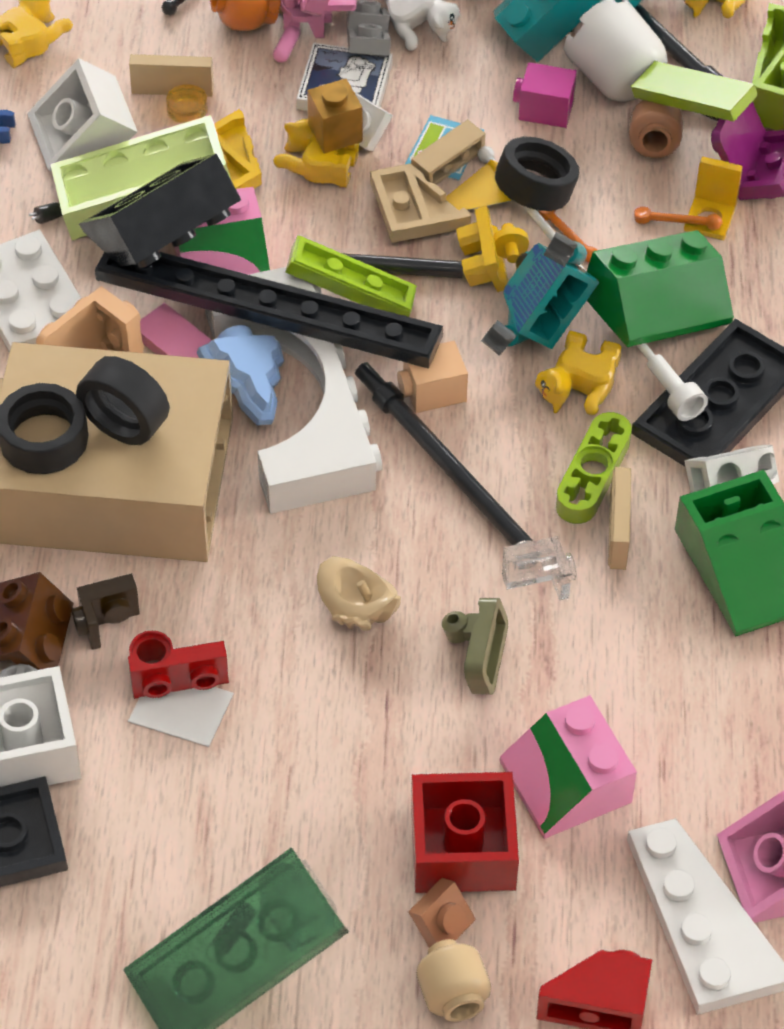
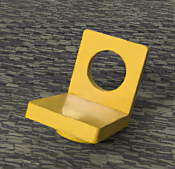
M701 157L695 197L688 215L698 216L703 212H713L722 218V225L717 230H711L706 225L685 223L684 231L698 230L703 236L725 240L737 206L743 166L709 157Z

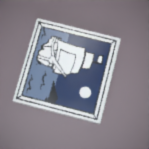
M313 43L296 98L297 109L308 111L307 90L347 78L354 92L381 108L392 68L393 54H390V56L349 53L347 47Z

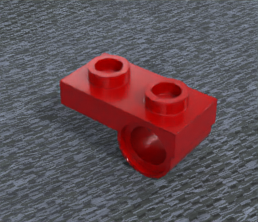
M150 630L138 634L130 643L128 663L134 699L144 696L159 698L170 692L193 688L207 690L216 685L229 683L224 641L173 649L172 641L166 634ZM149 661H158L156 663H146Z

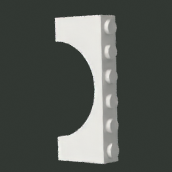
M286 267L249 274L322 294L321 287L285 273ZM205 309L213 339H217L219 334L225 329L237 325L250 327L253 335L275 336V340L280 342L282 351L305 365L315 376L323 391V399L319 409L304 428L277 445L257 451L259 481L270 514L375 491L376 472L381 471L383 468L378 445H370L367 436H370V426L365 410H357L355 402H358V394L353 376L346 377L343 369H346V360L342 345Z

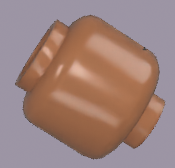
M646 100L640 101L633 108L630 116V143L638 153L645 157L653 159L664 158L672 154L679 147L683 137L682 112L679 108Z

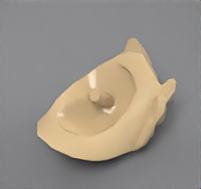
M332 556L319 566L317 573L319 594L323 603L332 614V620L340 625L345 624L351 630L356 625L361 630L368 631L372 628L371 625L374 622H386L401 604V597L397 595L398 591L391 583L369 568L349 558Z

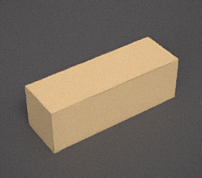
M467 119L412 157L411 164L424 174L427 181L437 185L478 156L479 149L485 146L486 133Z

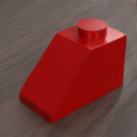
M600 950L540 986L536 1020L584 1029H641L653 959L640 957L637 953L629 950H616L613 952Z

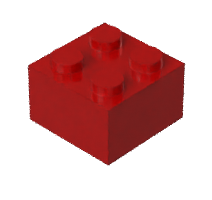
M513 772L412 774L411 819L415 893H427L441 878L454 881L460 892L516 891L519 853Z

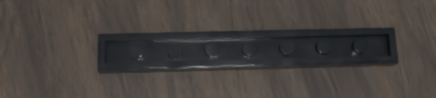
M104 252L95 268V276L98 281L428 369L443 337L442 325L160 252L161 258L138 269L136 264L120 267Z

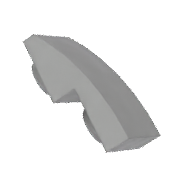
M360 0L357 1L356 10L347 11L349 53L390 56L389 13L387 8H381L380 2Z

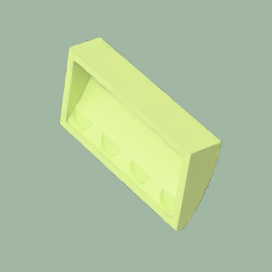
M211 115L50 164L62 216L71 240L87 236L82 231L79 223L182 162L217 153L230 177Z

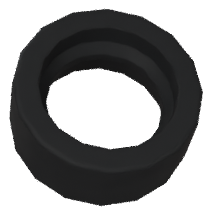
M523 136L509 141L503 149L495 170V181L499 189L509 199L524 207L539 211H553L563 208L569 202L579 178V166L573 156L555 143L537 137ZM528 170H532V171L538 172V173H540V174L546 176L547 178L542 177V176L535 175V174H533L532 172H530V171H528Z
M104 356L93 365L77 385L76 397L82 401L87 418L100 431L125 444L142 445L149 441L168 417L170 405L167 395L159 383L147 371L129 360L117 356Z
M36 383L23 386L11 393L0 405V447L3 456L13 467L34 474L58 472L77 462L86 450L89 436L86 413L82 401L77 399L71 390L57 384ZM39 415H56L70 423L66 433L55 440L42 443L28 442L17 437L14 432L22 422Z

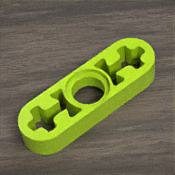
M606 412L596 416L592 421L557 490L556 511L566 522L582 524L590 521L595 516L611 484L612 472L615 470V467L620 466L630 446L632 427L625 416L615 412ZM610 432L617 433L611 437L608 448L602 446L603 436H607ZM588 461H597L602 463L606 470L599 474H591L586 472L582 465ZM580 487L584 488V500H580L578 504H572L570 501L576 499Z

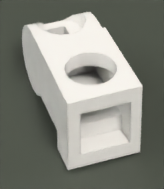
M773 445L752 446L709 457L684 460L691 493L761 470H765L772 484L780 481Z

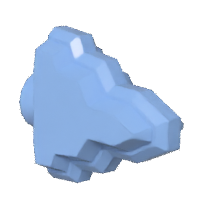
M237 325L225 329L219 334L217 339L197 349L199 358L230 360L231 392L236 396L240 409L257 426L271 425L275 418L278 402L274 387L281 379L279 367L284 362L280 342L275 340V336L253 335L250 327Z

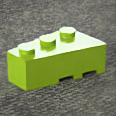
M769 3L767 23L762 34L761 51L758 53L752 81L758 94L753 100V104L764 127L773 130H784V6Z

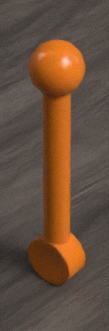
M645 206L638 207L634 211L635 221L639 224H646L650 220L706 225L711 230H717L722 225V218L715 213L710 214L708 217L651 212L650 208Z
M538 210L545 220H550L567 238L581 243L587 250L585 261L590 262L593 251H597V249L593 246H587L555 214V210Z

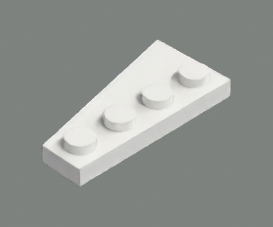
M677 819L629 830L627 842L696 1014L699 1015L784 991V961Z

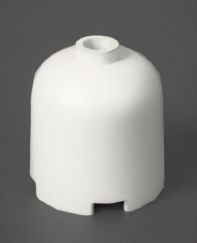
M604 0L596 4L580 17L579 20L584 25L573 38L568 34L565 39L564 51L566 56L603 95L614 101L627 102L637 99L634 98L631 85L654 61L667 64V52L663 43L628 0H622L620 3H616L614 0Z

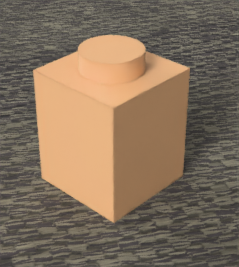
M455 340L439 344L429 369L403 362V370L397 372L399 389L404 394V398L410 397L415 413L467 402L468 372Z

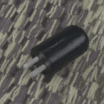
M54 202L37 206L29 216H34L31 219L36 220L37 223H44L62 216L60 203Z

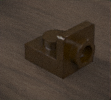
M130 573L77 587L79 606L71 608L78 636L87 634L91 649L101 648L98 625L120 623L129 617L140 615L137 586L133 574Z

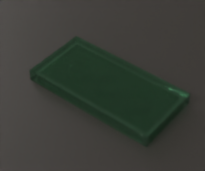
M291 847L133 961L123 971L158 1029H216L349 931L297 852Z

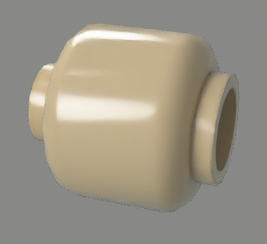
M443 940L432 945L427 951L428 955L418 964L416 972L427 1008L434 1015L445 1017L450 1022H460L476 1016L483 1010L484 1002L491 994V982L480 953L475 947L464 943L457 944L455 940Z

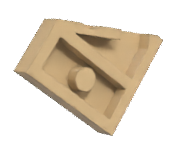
M411 163L370 171V184L391 243L456 231V228L471 224L470 212L466 208L456 209L446 200V192L435 183L427 181L424 174Z

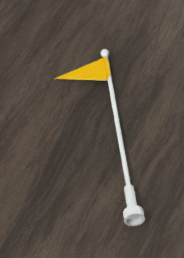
M483 146L478 151L479 160L488 164L480 168L446 196V200L456 209L466 208L467 210H472L485 205L491 206L513 201L499 189L495 181V170L498 162L494 158V151L491 147ZM524 207L547 237L552 240L555 232L537 210ZM646 343L636 345L648 359L647 367L669 392L670 396L667 404L676 417L681 421H689L697 417L708 403V398L700 387L694 382L684 383L662 355H655Z

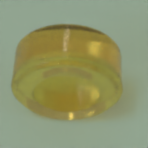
M183 84L172 88L166 96L168 116L178 123H186L203 118L208 110L205 91L191 84Z

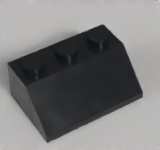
M215 153L180 163L82 221L79 225L82 231L120 267L136 264L138 269L161 258L159 250L171 243L173 247H177L193 239L197 235L194 228L204 222L208 226H212L231 215L229 207L241 201V198L220 158Z

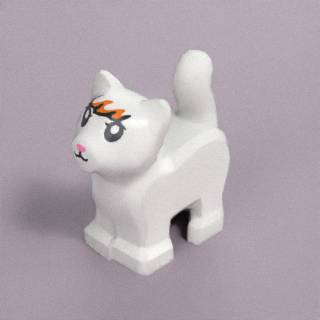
M385 0L390 20L397 34L405 41V47L409 51L415 50L418 44V37L412 30L413 28L428 20L431 29L443 42H446L447 33L454 29L456 20L460 16V10L455 3L443 0Z

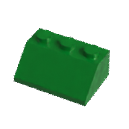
M698 230L597 250L592 253L587 272L595 277L599 284L589 296L587 302L626 347L728 325L734 319L723 258Z

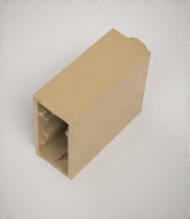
M12 342L4 378H0V405L11 393L23 386L36 383L57 384L71 390L76 395L78 383L98 360L104 356H117L138 365L159 383L167 395L170 410L167 419L151 439L142 445H128L100 431L87 418L89 436L84 453L74 464L62 471L49 474L27 473L13 467L3 456L0 447V544L208 562L233 421L230 360ZM39 415L22 422L14 432L17 437L28 442L42 443L55 440L66 433L70 423L56 415Z

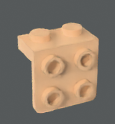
M100 286L89 296L78 300L72 309L55 322L47 324L38 335L36 344L143 353L144 344L140 328L141 317L137 309L126 300L121 301L104 287Z

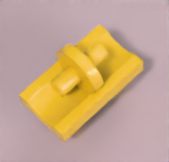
M485 205L475 209L477 222L456 228L458 241L465 256L482 251V254L461 260L462 267L470 287L492 281L496 291L501 292L504 291L508 283L504 258L509 263H516L517 258L528 250L529 239L528 234L523 229L514 227L512 223L503 224L501 230L492 225L489 209Z

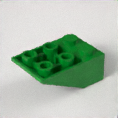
M765 470L680 496L675 532L735 637L784 621V502Z

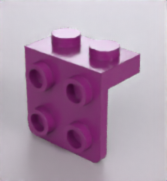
M753 101L734 122L719 118L716 127L711 133V144L721 161L743 166L738 194L739 200L784 197V130L765 131Z

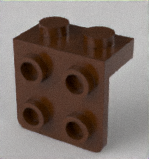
M41 572L0 582V662L11 660L16 665H30L37 670L59 665L72 613L71 608H73L74 603Z

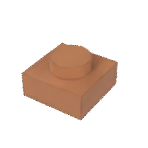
M441 878L408 911L429 948L443 940L456 941L476 920L456 883Z

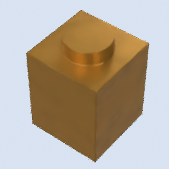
M347 78L307 90L308 125L323 153L363 142V107Z

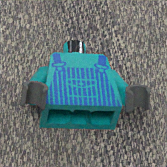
M556 232L548 247L537 243L530 251L522 253L516 260L517 270L505 286L503 292L509 309L508 324L504 326L497 320L481 341L499 356L507 346L511 347L528 339L553 349L599 284L595 277L579 266L586 260V248L581 243Z

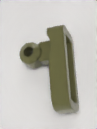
M479 598V613H468L465 615L460 611L450 612L442 619V628L447 639L452 643L469 641L464 674L471 693L492 695L496 688L508 632V617L500 598Z

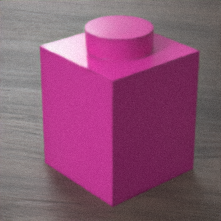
M528 62L524 78L517 77L514 87L513 102L520 103L518 120L567 128L575 98L577 70Z

